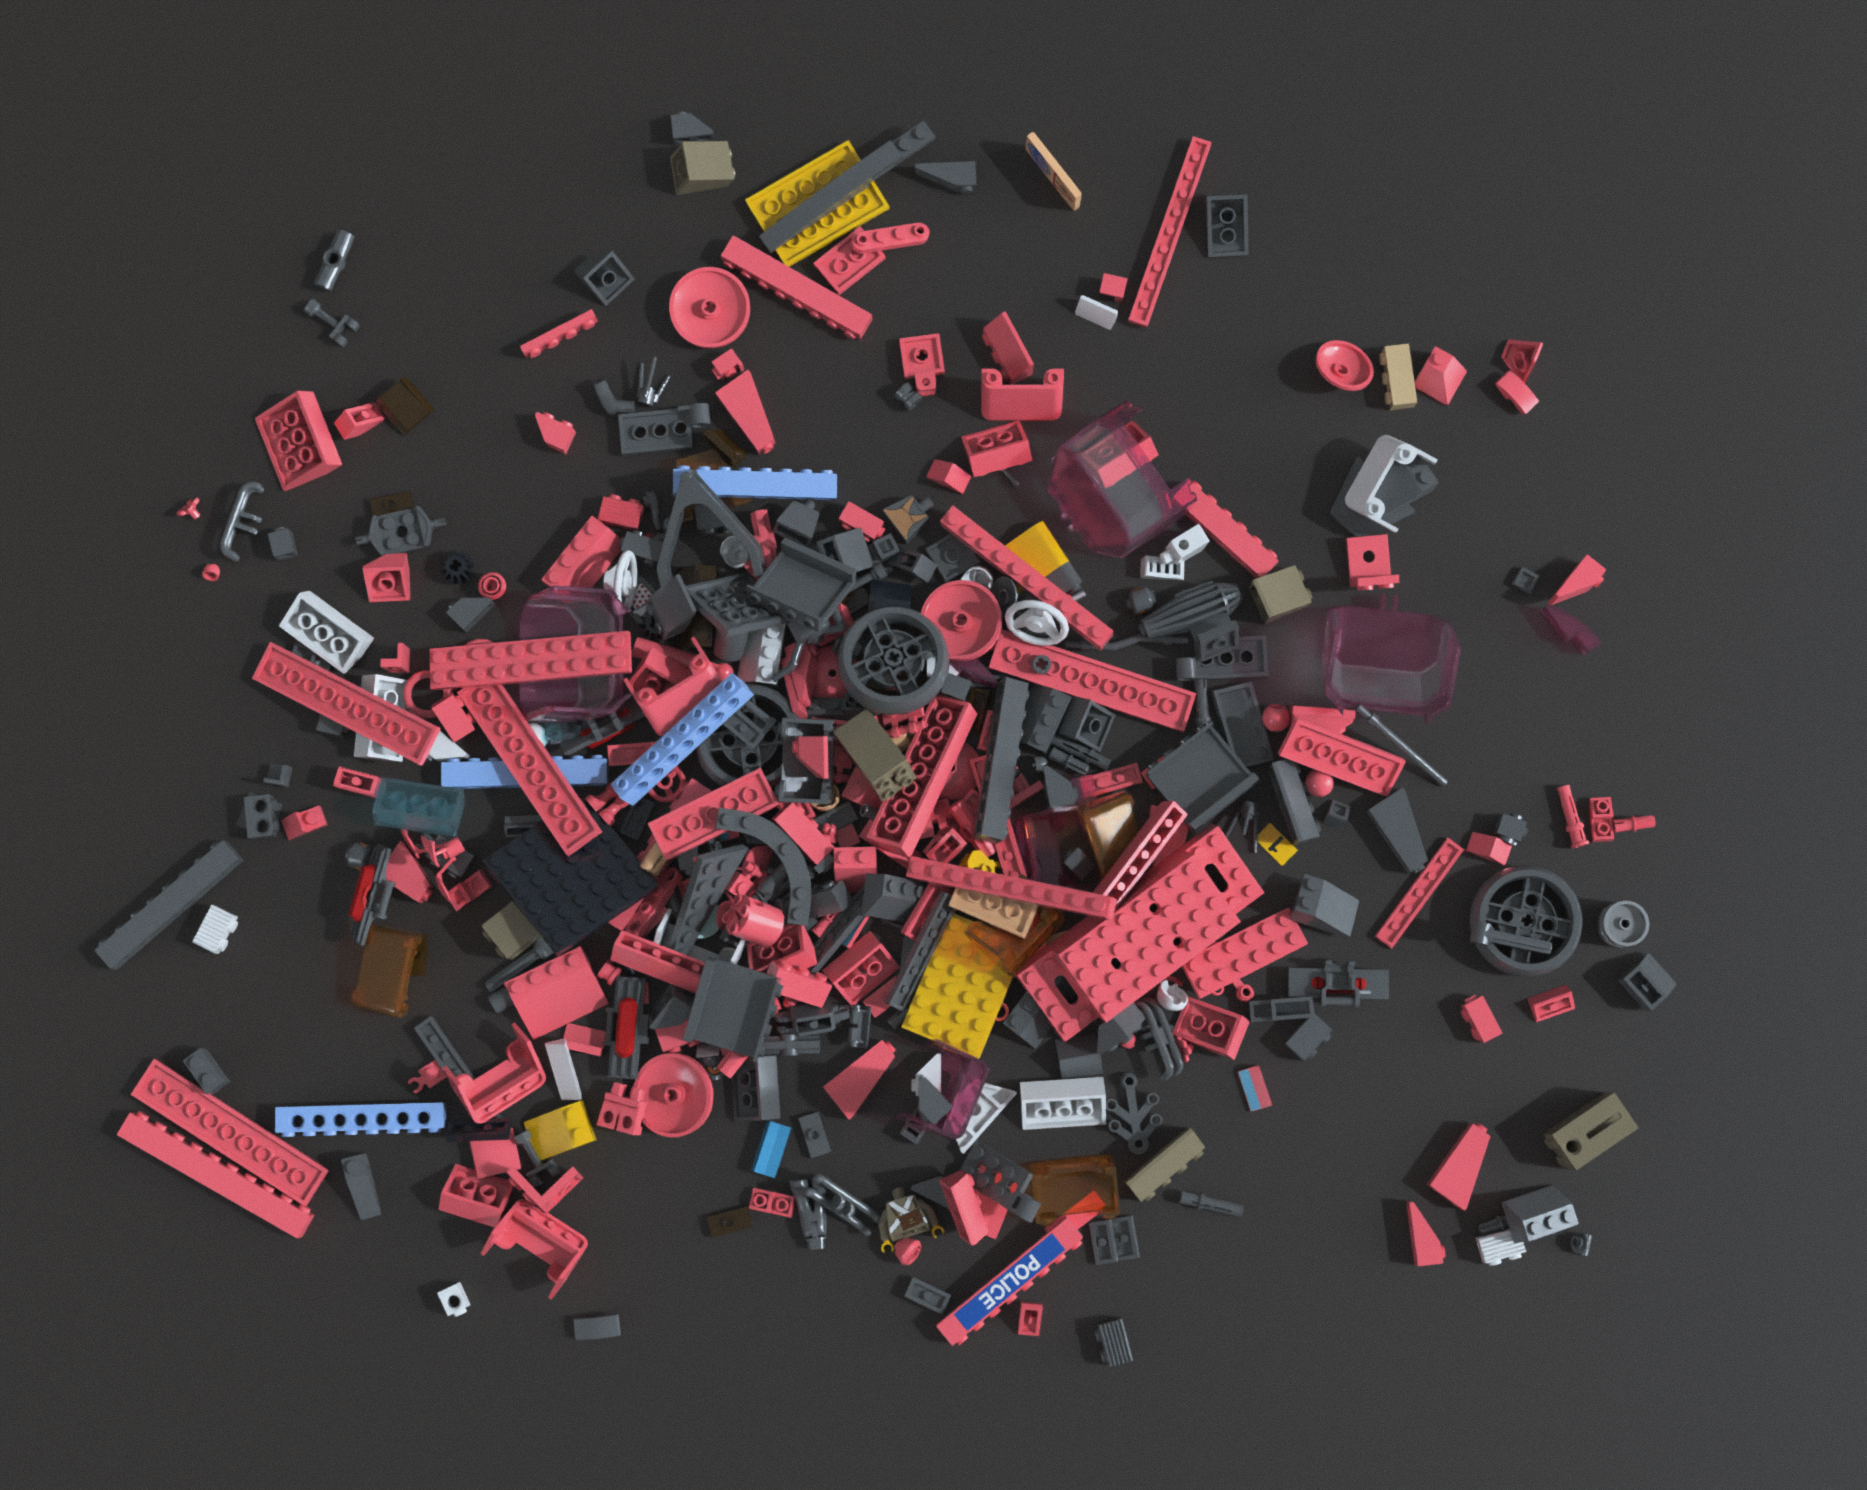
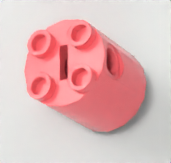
M737 894L733 898V903L729 910L724 913L722 921L726 924L727 932L730 935L762 947H770L777 941L783 931L784 915L778 907L746 895Z

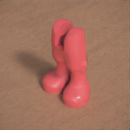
M612 782L609 783L602 794L598 796L589 794L584 798L610 826L615 823L617 812L621 808L630 805L620 799L611 786ZM616 797L610 806L601 810L609 800Z

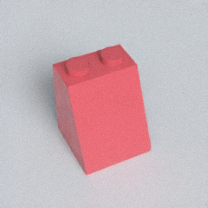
M876 847L834 848L835 881L842 880L849 893L858 892L865 883L866 873L877 874Z

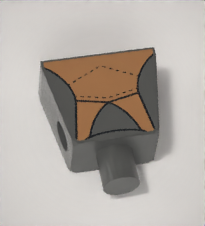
M911 495L883 509V515L905 544H908L929 522V517L925 512L931 509L934 504L928 496L917 502Z

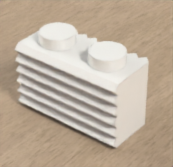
M211 905L192 942L216 954H219L220 951L223 952L228 945V940L226 939L229 933H233L238 926L236 921L238 916L218 906Z
M1510 1228L1505 1229L1503 1232L1497 1231L1475 1238L1482 1263H1489V1266L1502 1263L1501 1259L1509 1257V1260L1521 1258V1253L1526 1252L1524 1242L1514 1243Z

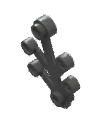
M1125 1073L1120 1079V1084L1126 1089L1129 1113L1120 1107L1115 1099H1108L1106 1101V1109L1113 1111L1128 1122L1132 1127V1134L1121 1127V1123L1118 1120H1111L1108 1128L1128 1141V1148L1132 1153L1143 1154L1149 1147L1148 1137L1156 1126L1162 1124L1163 1119L1159 1114L1151 1115L1150 1123L1142 1132L1140 1123L1153 1105L1159 1103V1096L1156 1093L1148 1094L1146 1102L1138 1111L1134 1089L1137 1085V1078L1132 1073ZM1127 1077H1131L1133 1079V1083L1131 1085H1127L1125 1083ZM1151 1095L1156 1096L1157 1100L1155 1103L1149 1101ZM1114 1101L1115 1108L1109 1109L1108 1102ZM1154 1116H1158L1160 1118V1122L1158 1124H1154L1152 1122V1118ZM1117 1122L1119 1125L1118 1129L1113 1130L1111 1123ZM1136 1140L1142 1141L1140 1148L1135 1147Z

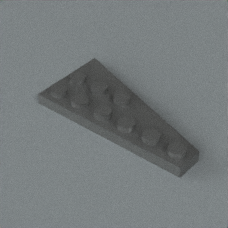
M742 844L697 856L668 946L669 949L688 955L748 850L745 845Z

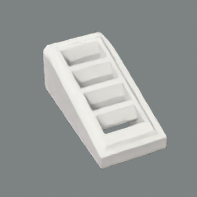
M1144 556L1141 558L1140 578L1184 580V561L1176 565V574H1173V564L1175 563L1173 561L1168 563L1167 574L1165 573V564L1160 557ZM1157 564H1160L1159 573L1157 572Z

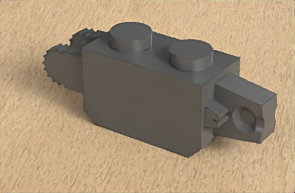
M831 1000L825 1001L822 1008L805 1004L790 1007V1011L780 1012L775 1015V1021L782 1023L776 1027L779 1034L794 1032V1035L798 1037L833 1031L836 1029V1023L850 1018L848 1005L837 1006V1004H832Z

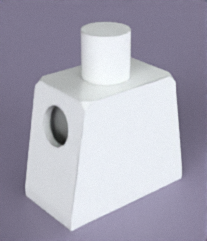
M1198 524L1171 540L1166 546V551L1160 554V558L1165 565L1171 561L1178 565L1200 553L1210 540Z

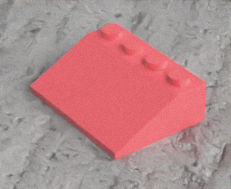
M296 391L255 417L283 491H288L324 476L342 465L314 392Z
M583 947L571 950L504 983L533 1040L609 1004Z

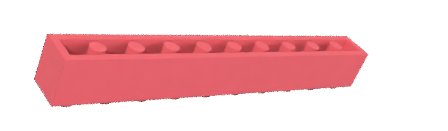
M952 506L940 520L941 526L1005 577H1009L1014 584L1037 601L1050 604L1058 609L1067 619L1068 626L1101 651L1112 638L1113 630L956 507Z
M910 856L906 877L913 880L1107 920H1113L1117 901L1111 896Z
M141 1111L128 1114L117 1133L119 1137L293 1237L301 1238L315 1216L310 1213L311 1209L302 1204L298 1206L292 1202L293 1199L288 1195L275 1193V1188L269 1184L264 1183L261 1185L256 1182L257 1178L249 1173L244 1175L239 1172V1168L229 1162L225 1164L220 1161V1156L212 1152L207 1154L202 1151L203 1147L195 1142L191 1144L184 1140L185 1136L175 1131L172 1134L166 1130V1125L158 1121L153 1123L148 1120L149 1116Z

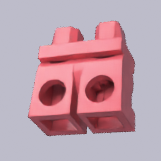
M614 1082L611 1092L605 1093V1100L597 1125L630 1135H641V1122L647 1106V1102L643 1101L645 1090L632 1087L630 1096L627 1097L624 1096L627 1085Z

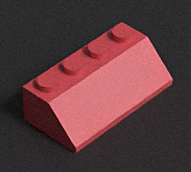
M591 516L541 580L577 608L621 553V548H619L621 538L594 516Z

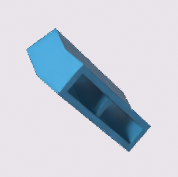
M767 1120L751 1168L752 1171L772 1178L776 1177L791 1127Z

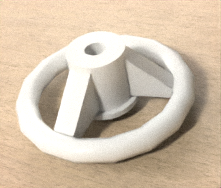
M630 550L624 551L618 563L612 569L607 570L604 576V590L609 591L613 595L616 612L621 615L629 612L637 585V562L634 553ZM621 595L626 597L624 605L622 604Z
M1023 600L1015 602L1007 609L1005 614L1007 628L1019 639L1034 645L1050 646L1058 644L1067 637L1069 631L1065 616L1055 607L1041 601ZM1030 608L1022 615H1020L1018 618L1013 620L1015 612L1021 609ZM1052 616L1060 623V632H1058ZM1027 627L1036 633L1046 632L1050 637H1035L1023 632L1019 628Z

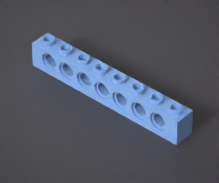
M731 673L614 780L611 786L620 799L632 806L636 804L754 695L745 682Z
M447 1102L275 1107V1133H282V1137L295 1136V1132H303V1136H316L318 1131H324V1135H337V1131H345V1135H357L358 1130H366V1134H378V1130H387V1134L399 1133V1129H408V1133H420L422 1128H428V1132H441V1128H447ZM403 1112L408 1116V1121L405 1124H401L399 1121V1116ZM422 1112H426L429 1115V1120L425 1124L420 1121ZM381 1113L387 1116V1122L384 1125L378 1122V1116ZM340 1114L345 1117V1123L342 1126H339L336 1122V1118ZM360 1114H364L366 1117V1122L362 1126L357 1122V1117ZM298 1115L303 1119L301 1127L295 1125V1118ZM318 1115L324 1118V1123L321 1127L317 1126L315 1122Z

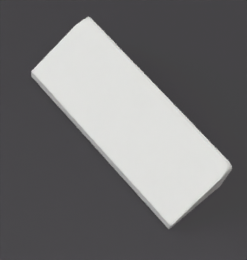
M566 1038L545 1043L561 1100H580L582 1093Z

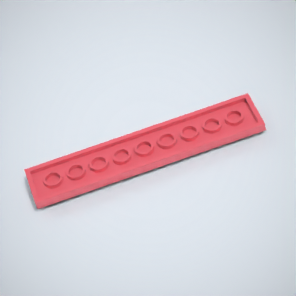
M1001 629L988 668L1036 685L1056 689L1070 696L1090 699L1100 706L1182 733L1185 731L1196 696L1194 692L1052 645L1040 646L1024 642L1012 632ZM1039 655H1045L1051 661L1050 670L1046 674H1037L1032 668L1034 659ZM1038 660L1039 663L1036 666L1044 670L1047 662L1043 663L1042 660Z
M629 631L430 649L431 690L632 673L631 632Z
M272 642L269 643L252 679L422 766L441 729Z
M502 684L467 687L457 692L567 856H570L602 833L594 818Z
M153 1059L131 1093L132 1096L303 1206L308 1205L330 1171L217 1097L207 1095L201 1087L157 1059Z

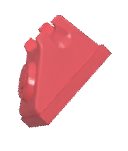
M1288 706L1291 718L1290 727L1295 717H1299L1340 734L1346 731L1348 725L1352 724L1356 713L1355 710Z

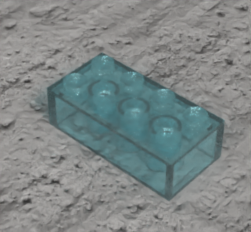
M382 777L372 810L374 825L456 837L466 804L464 789Z

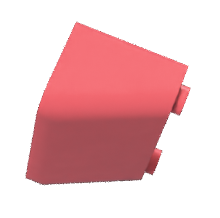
M982 369V416L990 421H1053L1058 419L1062 412L1064 369H1050L1046 371L1043 385H1002V375L998 370Z

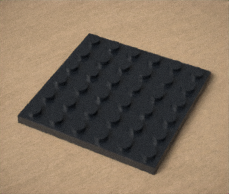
M584 794L579 798L602 830V833L570 856L565 854L545 822L542 821L482 860V865L557 957L659 888V883L649 872L641 868V862L613 828L598 814L599 812L595 811L584 799L586 797Z

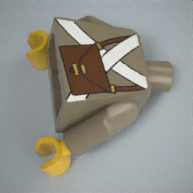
M902 1187L892 1191L894 1200L886 1203V1209L882 1211L879 1221L881 1240L884 1241L881 1247L883 1253H885V1245L889 1244L893 1252L894 1241L929 1231L930 1226H932L931 1234L935 1238L937 1237L934 1231L937 1228H940L942 1234H944L942 1226L937 1224L939 1221L933 1208L924 1200L916 1199L915 1195L906 1196Z

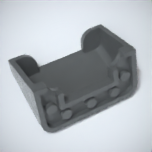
M782 718V722H779L778 734H782L783 755L782 777L780 784H776L775 796L779 797L778 802L832 803L836 720ZM796 736H828V779L816 778L795 757V753L792 752V741H795Z

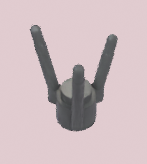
M656 357L652 359L646 387H643V363H640L637 402L650 407L653 406V403H658L659 397L670 379V375H667L657 393L654 394L655 390L650 388L657 360Z
M1242 801V805L1237 806L1236 813L1226 830L1225 836L1228 838L1240 814V818L1244 819L1242 835L1246 834L1248 823L1253 820V853H1256L1258 804Z

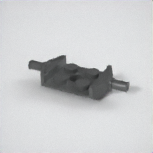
M416 506L411 509L372 516L368 535L355 537V540H357V545L370 542L381 556L428 547L431 543L433 530L436 527L446 526L447 524L445 517L434 520L430 519L420 506ZM401 526H405L408 530L405 537L397 535V529Z

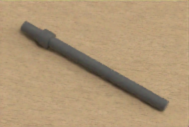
M1360 703L1355 706L1354 710L1365 718V722L1369 726H1374L1442 787L1447 784V779L1386 727L1374 712L1370 713Z

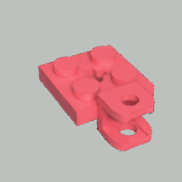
M939 333L899 338L905 379L915 378L916 391L922 396L934 395L936 393L935 375L945 374ZM919 352L928 355L924 361L916 358V356H919Z

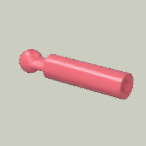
M640 637L636 639L632 652L633 657L642 659L653 647L690 670L689 664L691 659L698 655ZM711 662L722 681L731 673H734L731 665L727 663L716 664Z

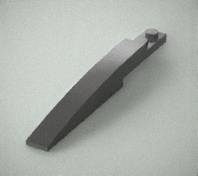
M922 121L893 142L891 140L835 178L767 229L759 238L769 252L772 253L870 187L871 182L935 140V135L925 121Z

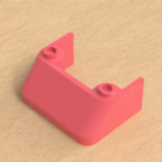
M692 637L691 640L699 654L693 657L689 664L693 674L657 696L652 688H643L636 692L627 678L623 679L649 723L660 736L665 735L722 682L695 637Z
M516 1023L511 1025L518 1039L508 1045L506 1049L508 1059L475 1080L468 1074H460L455 1077L447 1066L442 1067L456 1095L476 1123L488 1121L545 1083L546 1075L532 1043Z
M520 1199L491 1232L481 1255L485 1256L493 1244L503 1249H510L516 1243L551 1265L547 1275L555 1283L548 1296L552 1300L588 1246V1241L582 1234L551 1214L544 1212L537 1205L533 1206L526 1199Z

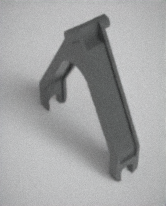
M690 469L682 473L657 565L660 586L662 587L673 578L670 564L685 510L693 503L706 505L715 513L749 551L755 577H761L766 571V565L760 543L700 477L696 469Z

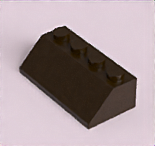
M693 565L677 568L676 575L680 574L684 585L687 586L717 579L718 570L716 566ZM697 610L686 632L673 637V647L681 650H697L691 640L692 637H695L702 650L713 651L715 626Z

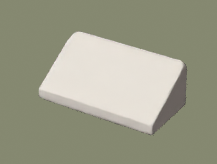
M1081 295L1075 314L1111 330L1118 311Z

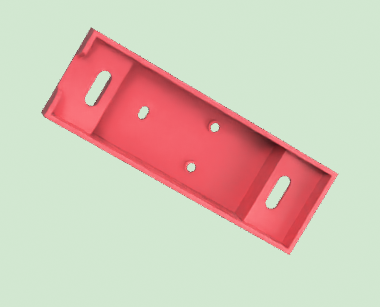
M1210 824L1144 873L1119 907L1114 910L1113 920L1093 916L1085 917L1018 967L1013 973L1046 1015L1049 1024L1059 1038L1066 1042L1098 1017L1107 1023L1239 924L1241 921L1236 914L1264 894V891L1219 826ZM1207 864H1214L1226 881L1227 889L1224 892L1218 890L1205 871ZM1151 904H1156L1157 910L1155 912L1150 911L1149 907ZM1180 938L1181 942L1175 946L1173 940ZM1113 958L1119 960L1120 968L1115 969L1112 966L1111 960ZM1057 976H1064L1077 994L1078 999L1074 1004H1069L1056 987L1054 981Z

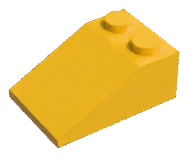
M584 1101L575 1102L524 1122L525 1128L532 1135L530 1142L540 1160L597 1140Z

